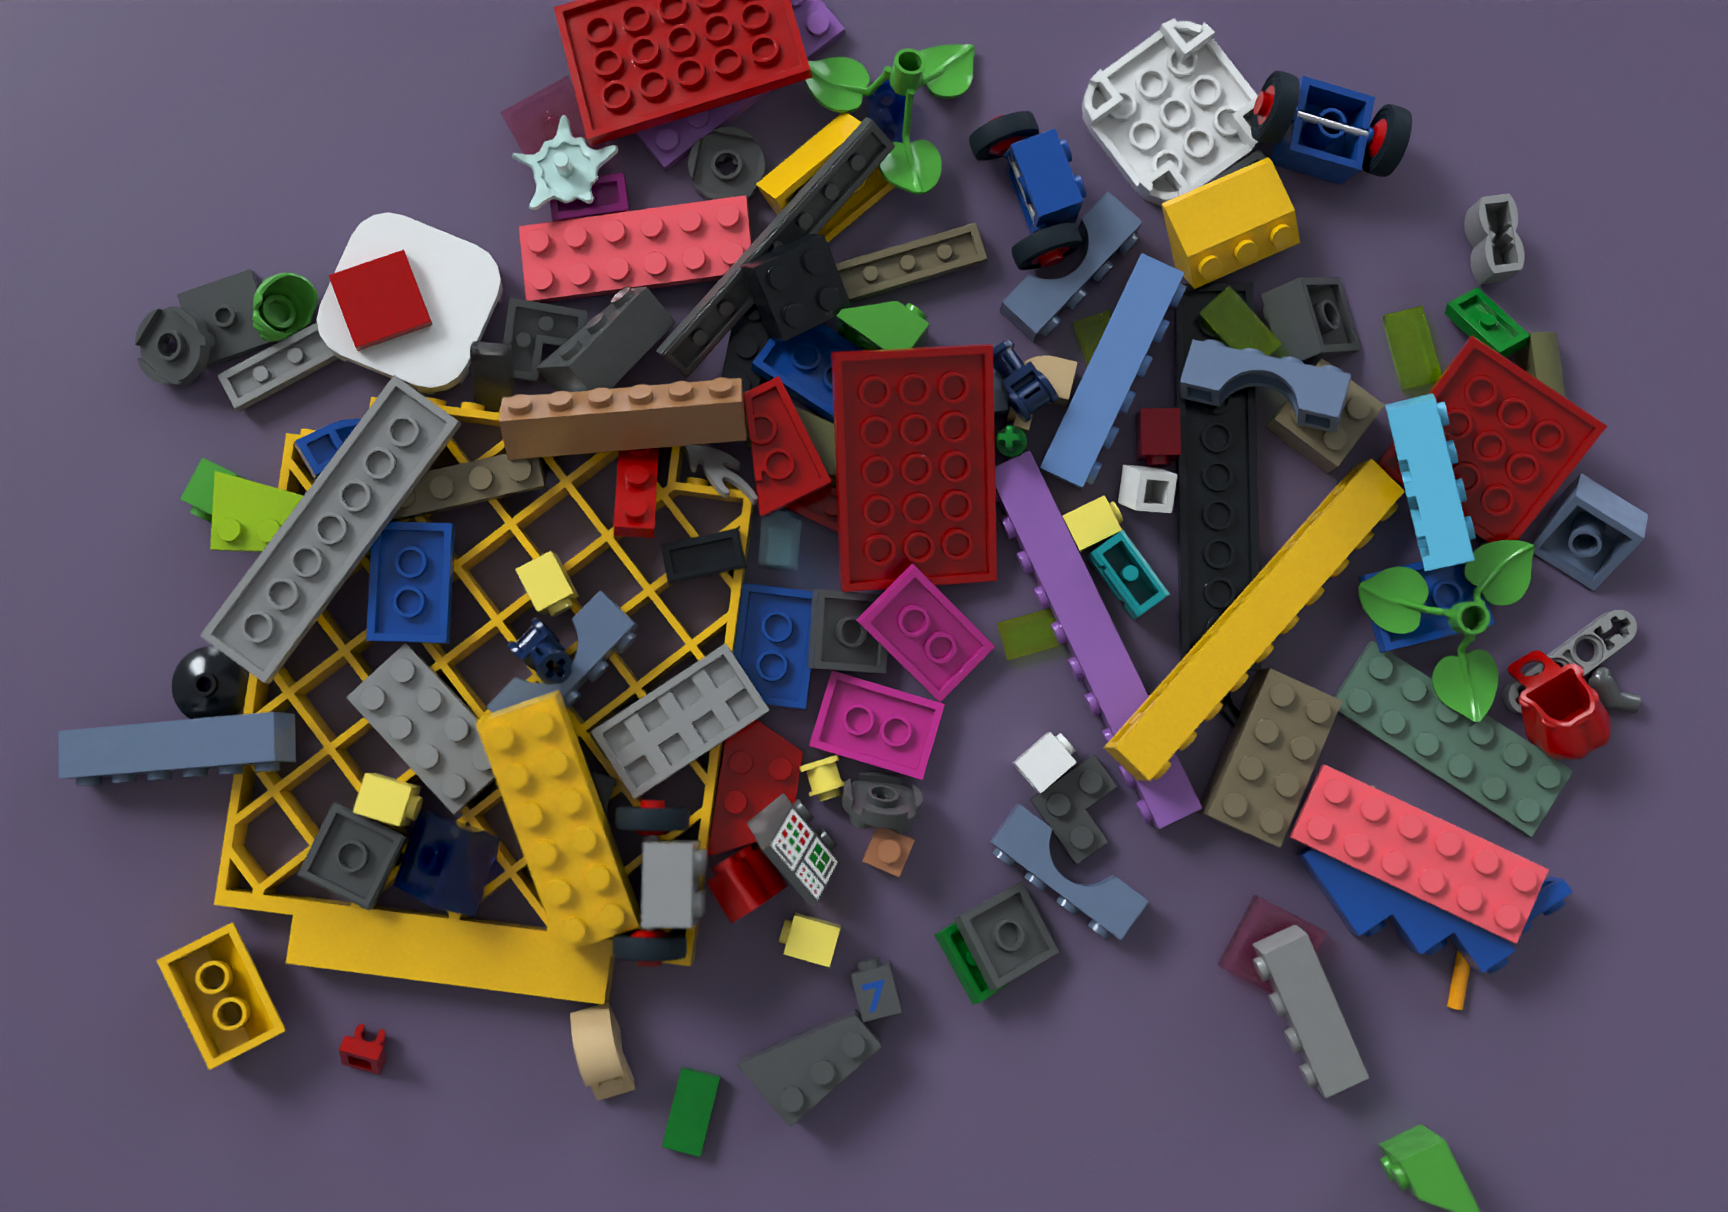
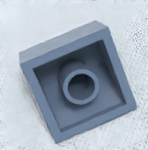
M1580 473L1557 498L1530 543L1535 546V555L1595 591L1645 539L1648 514Z

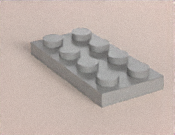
M404 643L346 697L453 815L458 814L496 779L476 727L479 719L409 643Z
M725 643L592 730L591 733L632 797L637 799L768 713L770 709Z

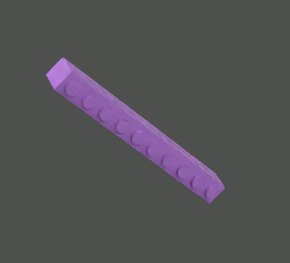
M1027 451L995 466L996 503L998 502L1004 515L999 520L1009 540L1015 538L1021 552L1016 553L1023 572L1026 575L1032 573L1038 587L1033 589L1034 595L1041 609L1048 608L1055 621L1050 624L1052 633L1058 644H1066L1072 658L1067 659L1068 666L1076 681L1083 680L1089 692L1084 695V699L1094 717L1100 715L1106 728L1101 731V734L1107 744L1149 696L1031 451ZM1176 752L1168 760L1171 762L1170 768L1157 780L1137 781L1122 765L1118 767L1128 788L1134 786L1140 801L1136 802L1135 805L1145 824L1151 822L1153 828L1160 829L1202 809Z

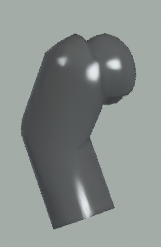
M1598 666L1589 672L1590 679L1588 680V685L1598 693L1599 700L1605 708L1630 713L1638 712L1641 704L1640 695L1620 691L1610 669Z

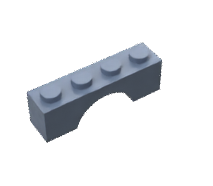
M1108 191L1081 219L1078 227L1084 245V259L1081 265L1071 274L1058 279H1042L1028 274L1004 299L1000 312L1032 342L1041 334L1047 338L1061 323L1058 316L1067 306L1074 310L1087 296L1088 293L1084 288L1093 279L1098 283L1103 280L1114 267L1110 261L1119 252L1126 255L1140 240L1137 233L1143 222Z
M1192 340L1180 379V393L1183 399L1219 407L1227 397L1240 389L1253 386L1271 388L1281 393L1291 403L1295 411L1297 425L1337 433L1349 393L1351 374L1344 373L1340 368L1331 365L1321 367L1307 365L1294 357H1282L1280 359L1266 356L1263 352L1253 348L1239 350L1226 347L1223 343L1216 340H1205L1203 342Z
M600 590L572 618L577 631L578 648L569 677L560 684L552 685L531 683L523 679L514 678L486 707L493 713L560 689L568 710L581 696L577 690L588 679L592 683L596 681L608 669L609 665L605 661L616 650L621 654L632 645L637 638L634 632L640 626L607 594Z
M1016 804L990 839V842L996 846L992 854L1010 867L1017 862L1027 869L1028 872L1024 878L1041 891H1044L1049 886L1060 894L1056 902L1073 915H1076L1081 910L1092 918L1088 926L1106 940H1108L1111 934L1121 940L1149 901L1114 875L1092 884L1074 883L1064 878L1054 866L1050 855L1049 843L1052 828L1021 804Z

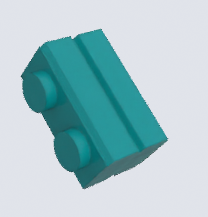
M1123 530L1086 557L1118 602L1124 603L1123 609L1131 620L1136 619L1170 594Z

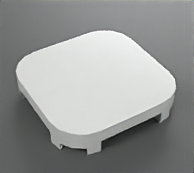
M1174 18L1163 23L1160 30L1104 71L1100 69L1090 79L1082 102L1083 120L1091 135L1134 191L1147 202L1162 206L1161 204L1206 184L1247 157L1260 143L1253 139L1251 135L1253 110L1258 95L1213 39L1215 31L1205 22L1203 25H1199L1190 21L1176 22Z
M390 212L372 215L361 222L351 235L334 273L404 249L433 325L357 351L330 282L320 303L316 319L320 336L332 354L345 363L347 361L389 378L395 375L409 386L416 388L420 393L434 395L435 392L446 391L458 383L462 384L470 373L469 366L497 302L501 303L503 286L498 265L491 255L479 246L407 216Z

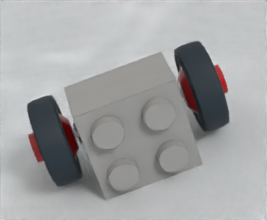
M641 800L640 807L617 808L615 816L616 829L635 831L639 835H646L648 837H644L646 842L643 843L641 927L644 929L637 930L634 933L615 935L612 947L613 957L619 960L637 961V966L643 967L662 966V961L683 959L687 953L686 936L666 933L656 928H692L699 922V918H702V915H706L707 892L706 890H700V876L707 873V849H700L701 840H659V837H656L665 835L670 831L688 830L689 809L684 807H665V800Z

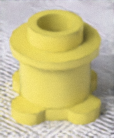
M838 755L799 766L801 772L806 771L812 790V792L808 793L809 797L817 795L819 802L842 795L840 787L844 786L846 781L842 782L836 764V761L840 760Z

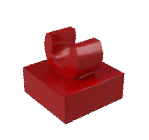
M359 1024L354 1031V1037L345 1035L340 1045L339 1054L342 1065L381 1075L386 1062L384 1052L386 1044L385 1030L380 1029L377 1038L368 1042L363 1040L366 1034V1027L364 1024Z

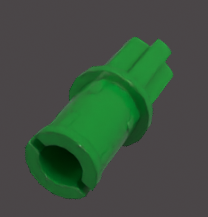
M1008 425L997 434L996 446L1004 456L1009 458L1017 457L1025 452L1027 437L1019 427Z

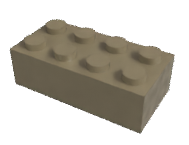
M1271 668L1257 671L1240 709L1239 719L1231 730L1201 800L1202 809L1196 813L1267 845L1281 848L1342 704V700Z

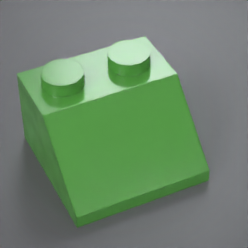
M898 301L841 309L837 315L838 334L863 350L921 348L927 342L929 323L925 321L927 318L926 314L911 303L904 306Z
M1419 1124L1378 1144L1384 1157L1379 1159L1384 1173L1391 1182L1395 1180L1402 1191L1406 1189L1422 1201L1453 1212H1480L1444 1138L1424 1125Z

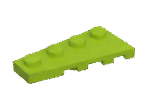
M215 471L210 550L262 553L301 501L303 495ZM371 548L365 556H371Z

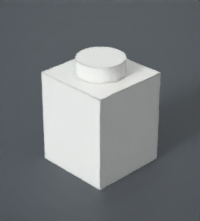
M1123 465L1118 503L1137 511L1172 513L1178 474L1157 467Z
M1047 732L1012 764L1037 793H1042L1077 763L1071 756L1076 750L1061 733L1055 737L1051 732Z

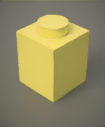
M1105 495L1062 515L1079 553L1112 538L1122 531L1119 525L1123 523L1121 512L1114 501L1108 503Z
M549 551L515 569L538 613L543 615L550 613L551 617L557 616L572 608L571 601L579 597L562 562L553 551Z
M365 773L353 813L396 826H407L411 820H416L423 802V798L419 796L421 787L378 773Z
M796 912L793 921L785 919L779 938V943L786 944L783 954L830 967L841 925Z

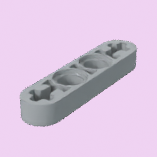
M1625 610L1607 611L1556 647L1547 656L1561 667L1570 663L1581 666L1584 676L1635 637L1637 622L1634 616ZM1620 620L1623 626L1619 629L1622 635H1610L1604 640L1598 636L1606 633L1613 627L1611 621ZM1583 639L1589 641L1594 647V656L1588 662L1582 661L1576 654V646ZM1536 662L1522 674L1526 676L1538 675L1544 670L1545 666L1542 663ZM1513 679L1503 690V703L1510 712L1522 714L1521 705L1517 704L1515 700L1519 696L1516 689L1525 690L1526 688Z

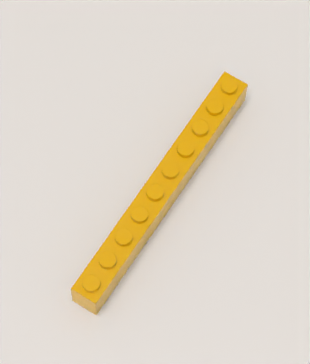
M1373 459L1355 464L1103 748L1137 781L1157 780L1163 776L1171 766V762L1168 760L1178 749L1180 751L1184 750L1194 741L1197 736L1195 729L1203 720H1211L1221 710L1223 704L1220 701L1229 691H1236L1246 682L1249 677L1246 671L1254 662H1262L1273 651L1274 646L1271 643L1280 633L1282 635L1286 634L1299 621L1297 614L1305 604L1310 606L1320 598L1324 592V588L1321 586L1330 576L1332 578L1336 577L1349 564L1347 557L1354 549L1362 548L1371 540L1374 535L1371 531L1379 520L1381 522L1385 521L1397 510L1399 505L1396 501L1405 491Z

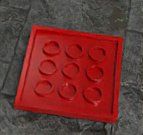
M1472 335L1428 392V394H1434L1437 403L1445 402L1450 425L1442 427L1446 441H1454L1458 457V463L1452 464L1455 479L1462 478L1467 496V501L1461 502L1464 517L1471 516L1475 534L1488 543L1500 540H1518L1607 428L1605 423ZM1392 440L1376 463L1391 478L1404 486L1394 441Z

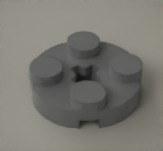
M718 127L711 130V134L695 142L689 155L688 169L696 192L706 200L746 195L748 202H750L754 194L759 190L756 183L764 178L766 174L765 157L760 146L748 132L736 127ZM726 158H732L733 165L738 167L737 170L729 175H722V170L717 168V164H723Z
M168 307L163 310L156 309L143 319L137 330L135 345L140 346L142 357L137 358L142 371L155 382L188 386L205 369L210 353L214 350L215 339L212 333L207 331L203 320L194 312L180 307ZM170 339L177 340L178 347L176 352L170 355L172 347L168 343Z
M876 771L864 772L859 774L858 781L851 783L850 778L845 782L842 806L850 815V823L857 828L867 829L874 826L892 828L898 832H908L912 830L914 821L920 816L923 801L922 793L914 784L912 785V790L902 785L903 778L897 775Z

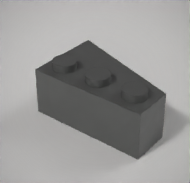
M626 287L620 290L612 298V303L606 309L593 317L580 331L536 367L556 392L589 391L596 388L612 389L676 323L648 287Z
M855 1009L812 1027L796 1036L781 1040L770 1047L740 1058L737 1066L786 1124L791 1127L882 1047V1039L867 1022L862 1021L860 1013Z

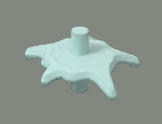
M562 115L556 136L553 140L544 141L538 153L534 155L512 154L514 160L529 166L534 172L536 191L529 204V209L532 211L538 210L545 203L553 199L563 203H570L575 199H579L587 204H591L593 202L591 187L598 180V170L617 154L618 147L611 145L598 150L591 149L583 137H573L569 119L566 115Z

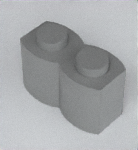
M1509 193L1481 197L1467 210L1465 215V233L1473 247L1470 258L1471 270L1479 285L1506 282L1521 271L1524 265L1525 253L1523 243L1515 232L1518 226V210L1514 199Z

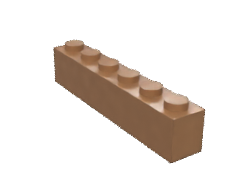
M716 378L710 381L698 382L677 381L672 384L650 386L639 384L625 388H596L577 392L557 391L552 394L529 396L518 394L502 398L499 417L508 460L747 440L746 410L741 378Z

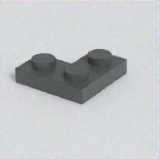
M509 297L498 375L538 381L539 371L536 367L541 361L543 343L562 346L586 325L588 311Z
M1093 754L1057 779L1042 793H1037L1029 800L1046 824L1052 828L1055 837L1074 864L1077 865L1108 843V840L1086 809L1118 786L1096 755Z

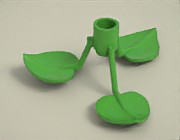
M950 44L930 47L921 51L910 48L902 49L895 55L893 66H885L883 73L869 87V74L865 67L856 60L846 57H830L818 61H808L813 78L804 81L810 94L820 105L834 112L849 113L855 112L860 108L862 96H871L889 79L894 92L898 95L906 96L902 134L903 143L892 142L896 147L879 164V170L885 180L891 185L915 195H924L932 191L937 185L942 170V160L937 148L930 141L916 140L910 142L914 93L919 87L926 85L931 95L942 99H953L965 94L973 78L974 45Z
M1500 540L1476 548L1473 551L1474 561L1465 562L1463 568L1465 579L1476 586L1472 592L1474 602H1459L1452 606L1451 609L1423 605L1428 598V585L1420 573L1408 567L1385 569L1360 583L1358 588L1360 602L1364 611L1377 626L1385 631L1395 634L1413 632L1420 624L1422 612L1448 617V623L1452 630L1459 634H1464L1465 637L1457 649L1458 656H1446L1437 663L1432 674V686L1436 696L1444 705L1473 722H1480L1488 713L1497 692L1499 679L1497 664L1487 651L1476 649L1466 653L1470 642L1476 639L1475 634L1483 632L1490 623V613L1485 607V602L1481 600L1480 594L1482 593L1488 603L1497 606L1511 605L1523 597L1530 584L1532 559L1535 546L1529 542Z

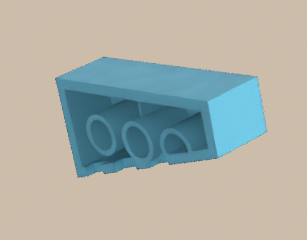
M1431 393L1385 405L1425 571L1474 561L1470 540L1476 539L1471 516L1464 517L1461 502L1467 501V496L1462 478L1455 479L1452 464L1458 463V457L1454 441H1446L1442 427L1450 425L1445 402L1437 403L1434 394Z

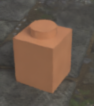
M876 827L862 862L900 877L915 839L891 828Z

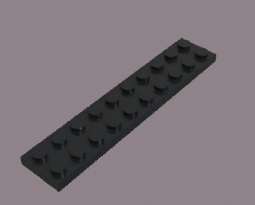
M1181 283L1187 287L1177 308L1174 307L1175 408H1180L1181 455L1176 459V472L1178 474L1177 529L1180 661L1259 573L1255 386L1246 387L1234 392L1219 407L1183 399L1180 393V379L1192 340L1202 342L1205 340H1216L1223 343L1226 347L1234 349H1255L1253 283H1207L1196 289L1189 283ZM1254 662L1247 671H1261V662Z

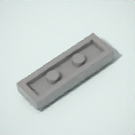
M316 322L217 376L234 409L240 412L339 358L332 354L320 336Z

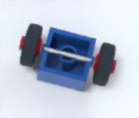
M1274 71L1265 81L1255 101L1251 122V135L1253 139L1259 142L1274 145L1271 160L1275 166L1342 184L1362 169L1375 176H1389L1399 165L1408 146L1412 130V115L1404 107L1386 104L1376 113L1371 122L1375 97L1307 76H1302L1298 79L1293 74L1284 71Z
M1018 111L995 117L975 130L969 137V143L977 160L986 161L1003 156L1004 159H1007L1005 170L1030 232L1029 236L1016 243L1011 249L1016 266L1019 270H1030L1039 267H1050L1061 262L1064 257L1073 253L1082 245V238L1075 222L1082 208L1083 198L1086 197L1081 177L1079 175L1074 176L1069 162L1072 161V155L1066 139L1060 140L1055 128L1039 134L1038 124L1030 111Z

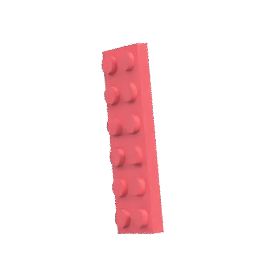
M746 195L519 226L526 300L539 303L616 294L626 287H648V289L720 280L753 243L749 203Z
M1325 764L1320 766L1289 835V838L1515 944L1519 940L1549 869Z

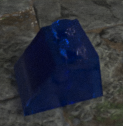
M421 809L393 886L433 908L474 917L478 903L483 898L484 886L490 869L497 858L501 839L482 829Z

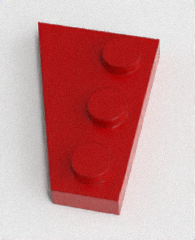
M780 376L745 392L744 400L760 517L764 518L831 485L832 481Z

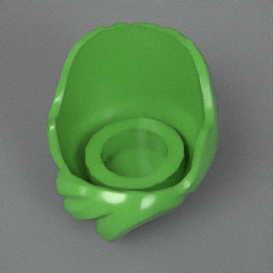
M278 273L263 280L254 294L252 318L254 321L253 327L260 333L262 340H284L309 325L318 303V294L314 285L305 277L295 273Z

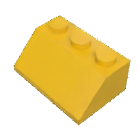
M841 113L756 183L777 216L860 125L861 121L848 113ZM879 166L817 233V235H824L827 243L895 187L885 180L879 170Z
M1269 157L1161 204L1175 268L1185 272L1183 277L1194 289L1300 243L1295 209Z
M234 922L156 960L209 1070L287 1031Z

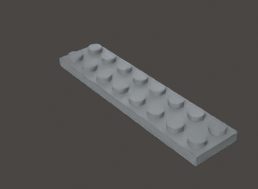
M394 375L200 636L262 682L270 684L462 423Z

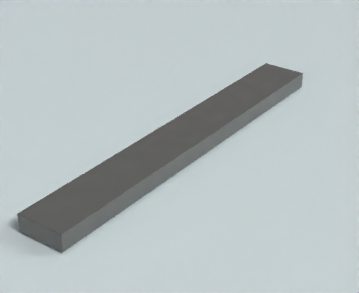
M866 117L656 350L685 378L696 369L755 303L740 265L802 236L817 234L896 147L872 119Z

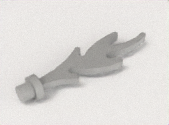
M704 444L682 446L688 458L691 471L696 472L697 465L702 464L707 479L723 498L729 497V490L723 483L728 482L741 490L753 505L757 504L758 497L749 484L740 476L725 468L728 467L739 471L741 463L721 450L698 446Z

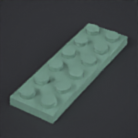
M1374 641L1368 642L1334 696L1342 700L1337 714L1527 837L1534 835L1573 773L1572 769L1556 759L1549 758L1541 749L1487 714L1480 722H1473L1462 714L1450 709L1436 696L1430 677L1389 651L1379 653L1378 645Z

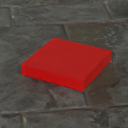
M404 249L328 275L357 351L433 325Z

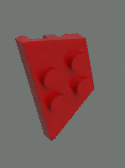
M759 720L754 721L725 740L707 855L714 856L756 842L757 840L747 822L782 793H785L792 803L796 801L801 772L799 766L802 765L803 751Z

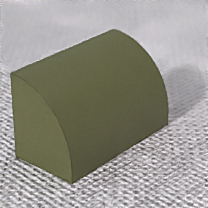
M1530 332L1527 346L1516 352L1517 365L1566 397L1558 334L1555 332Z

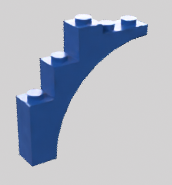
M1308 846L1296 854L1349 932L1353 935L1361 936L1364 934L1366 937H1370L1386 926L1384 919L1388 918L1411 952L1420 955L1425 952L1427 956L1432 955L1447 945L1445 938L1449 936L1455 947L1469 964L1471 970L1480 973L1487 971L1488 974L1494 973L1507 965L1509 960L1506 957L1516 951L1509 941ZM1550 877L1544 880L1521 935L1532 927L1530 921L1541 913L1545 916L1550 915L1565 905L1563 899L1573 891L1564 878Z

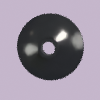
M214 646L196 649L186 655L176 667L172 679L174 701L179 710L190 719L237 715L245 705L249 671ZM208 677L212 682V687L209 691L204 692L201 688V682L204 678Z

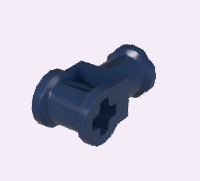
M1009 339L993 348V369L1002 379L1001 390L1006 395L1009 404L1019 418L1026 423L1031 419L1033 412L1048 402H1056L1059 398L1049 380L1035 368L1031 361L1026 365L1013 350L1015 344Z
M535 616L531 620L532 626L516 642L511 641L507 646L524 664L537 672L542 682L547 685L560 684L571 674L572 660L564 652L566 649L561 645L560 638ZM554 663H556L559 666V672L554 668Z

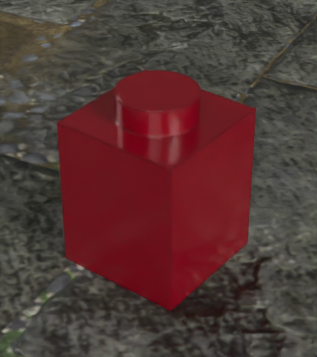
M1141 408L1135 415L1136 461H1147V467L1170 466V461H1175L1181 455L1180 408Z

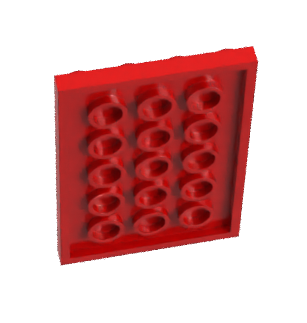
M575 0L554 7L586 138L590 146L813 78L790 0Z
M977 344L831 352L840 589L843 592L887 589L911 564L915 565L934 585L997 581L993 345Z

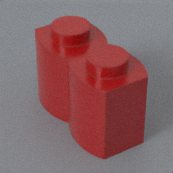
M751 845L746 846L711 868L715 876L706 881L731 924L788 887L778 868L766 856L761 847L754 851Z

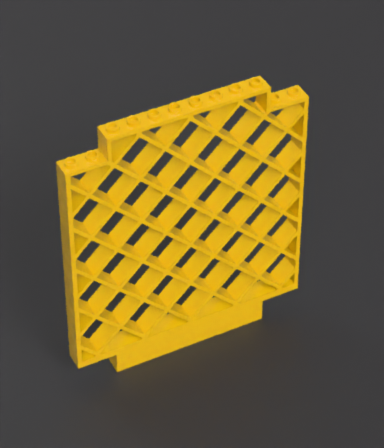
M371 397L369 408L377 399V397ZM426 397L460 422L500 427L501 407L499 413L484 411L485 406L471 402H462L461 408L446 406L445 400ZM301 429L300 435L286 433L278 489L299 494L300 483L308 491L315 482L303 465V459L294 443L295 440L316 430ZM452 437L446 446L460 464L471 462ZM500 441L477 460L506 454L504 441ZM682 446L667 447L672 448L668 481L665 488H662L657 482L655 513L666 505L689 536L693 538L699 535L672 501L675 497L681 495L743 503L742 514L720 532L739 529L747 565L755 505L750 502L741 490L728 482L724 484L729 490L728 498H723L714 487L709 486V480L687 477L685 483H680L684 450ZM619 451L599 452L568 476L553 456L542 457L560 482L514 517L500 498L489 500L505 524L460 558L454 551L453 582L460 578L491 620L447 654L437 643L422 644L435 660V663L430 667L440 677L443 674L448 677L478 719L492 713L455 665L498 632H501L509 643L511 641L516 642L520 637L510 623L534 605L528 593H526L500 612L469 570L514 536H516L533 560L541 556L542 553L523 529L571 494L602 536L563 565L569 578L611 547L644 589L620 608L630 617L652 600L685 643L683 647L640 680L636 678L617 651H615L609 657V660L630 687L585 722L572 706L567 710L578 741L582 739L611 777L617 778V785L614 787L610 803L624 793L633 807H640V802L643 800L640 796L637 799L632 797L591 731L637 696L641 699L649 694L646 691L647 688L693 654L698 661L704 658L706 655L700 648L725 628L724 644L726 643L734 654L742 585L745 582L746 569L734 571L733 579L728 572L720 574L731 589L729 611L696 637L692 638L659 595L672 585L668 584L666 573L650 584L618 542L623 536H613L614 526L609 530L577 489L618 458ZM432 514L405 519L397 522L432 523V521L429 519V517ZM364 556L349 577L363 567L370 574V556ZM577 599L571 601L573 605L571 610L576 615L583 607ZM325 608L317 621L339 649L297 682H295L286 668L282 666L273 680L283 693L267 705L269 684L262 682L249 672L243 714L283 713L293 705L324 748L283 779L276 771L255 772V765L244 766V774H235L233 776L214 905L293 915L286 964L603 1005L609 1001L615 963L612 953L614 936L560 954L536 886L524 872V869L528 867L525 857L516 861L482 816L503 800L499 788L476 806L471 801L460 811L463 814L462 817L421 848L404 826H396L380 821L409 836L402 850L407 859L392 870L382 892L415 868L448 914L375 905L373 910H367L353 902L277 893L276 888L300 870L320 830L291 791L333 759L359 793L365 774L346 749L374 728L363 717L340 736L336 737L306 694L347 663L351 665L362 681L368 678L374 671L360 653L375 642L366 641L367 629L350 641ZM578 640L564 651L572 661L577 653ZM554 663V668L557 671H560L559 666L556 663ZM529 668L533 675L525 681L544 683L538 677L537 672ZM723 742L710 750L708 769L705 768L699 759L690 763V766L705 784L703 806L689 817L688 829L700 821L698 840H701L700 849H707V854ZM410 768L398 777L397 780L412 784L419 779V776ZM255 775H257L268 791L251 803ZM277 802L309 846L268 877L246 848L245 840L248 823ZM471 825L505 872L462 904L429 861L428 857ZM687 830L671 831L656 837H659V840H675ZM643 853L624 867L627 876L643 865ZM240 873H242L253 889L238 887ZM706 874L700 876V890H704ZM512 879L547 927L468 917V913ZM640 920L639 927L637 928L638 930L644 929V928L641 927V920ZM699 922L692 928H686V957L680 960L662 961V963L691 966L694 963ZM660 928V930H663V931L666 932V933H668L670 930L673 929V928Z

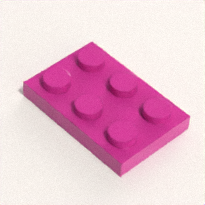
M913 564L857 619L939 702L995 648Z
M832 670L809 746L923 780L945 704Z

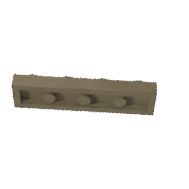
M975 222L836 263V267L851 303L987 262V256Z
M507 454L427 471L391 519V522L547 488L541 458L508 460Z

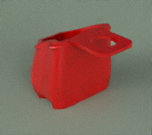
M1539 650L1528 653L1508 666L1509 675L1526 688L1520 693L1518 698L1526 736L1531 744L1539 747L1549 758L1561 760L1583 759L1594 749L1605 746L1609 742L1611 734L1610 715L1599 700L1598 693L1587 684L1583 677L1584 671L1581 666L1570 663L1560 667ZM1532 662H1539L1545 666L1544 670L1535 676H1526L1521 673L1522 668Z

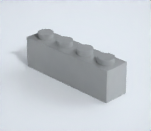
M1295 924L1252 944L1258 956L1253 959V964L1263 982L1268 980L1273 993L1268 995L1269 1001L1276 1015L1279 1018L1284 1016L1288 1029L1283 1031L1291 1050L1294 1053H1300L1304 1064L1299 1066V1070L1307 1086L1310 1089L1315 1087L1325 1098H1328L1369 1079L1308 934Z

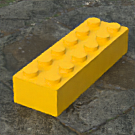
M560 689L482 716L477 721L476 727L560 954L638 928L642 914Z

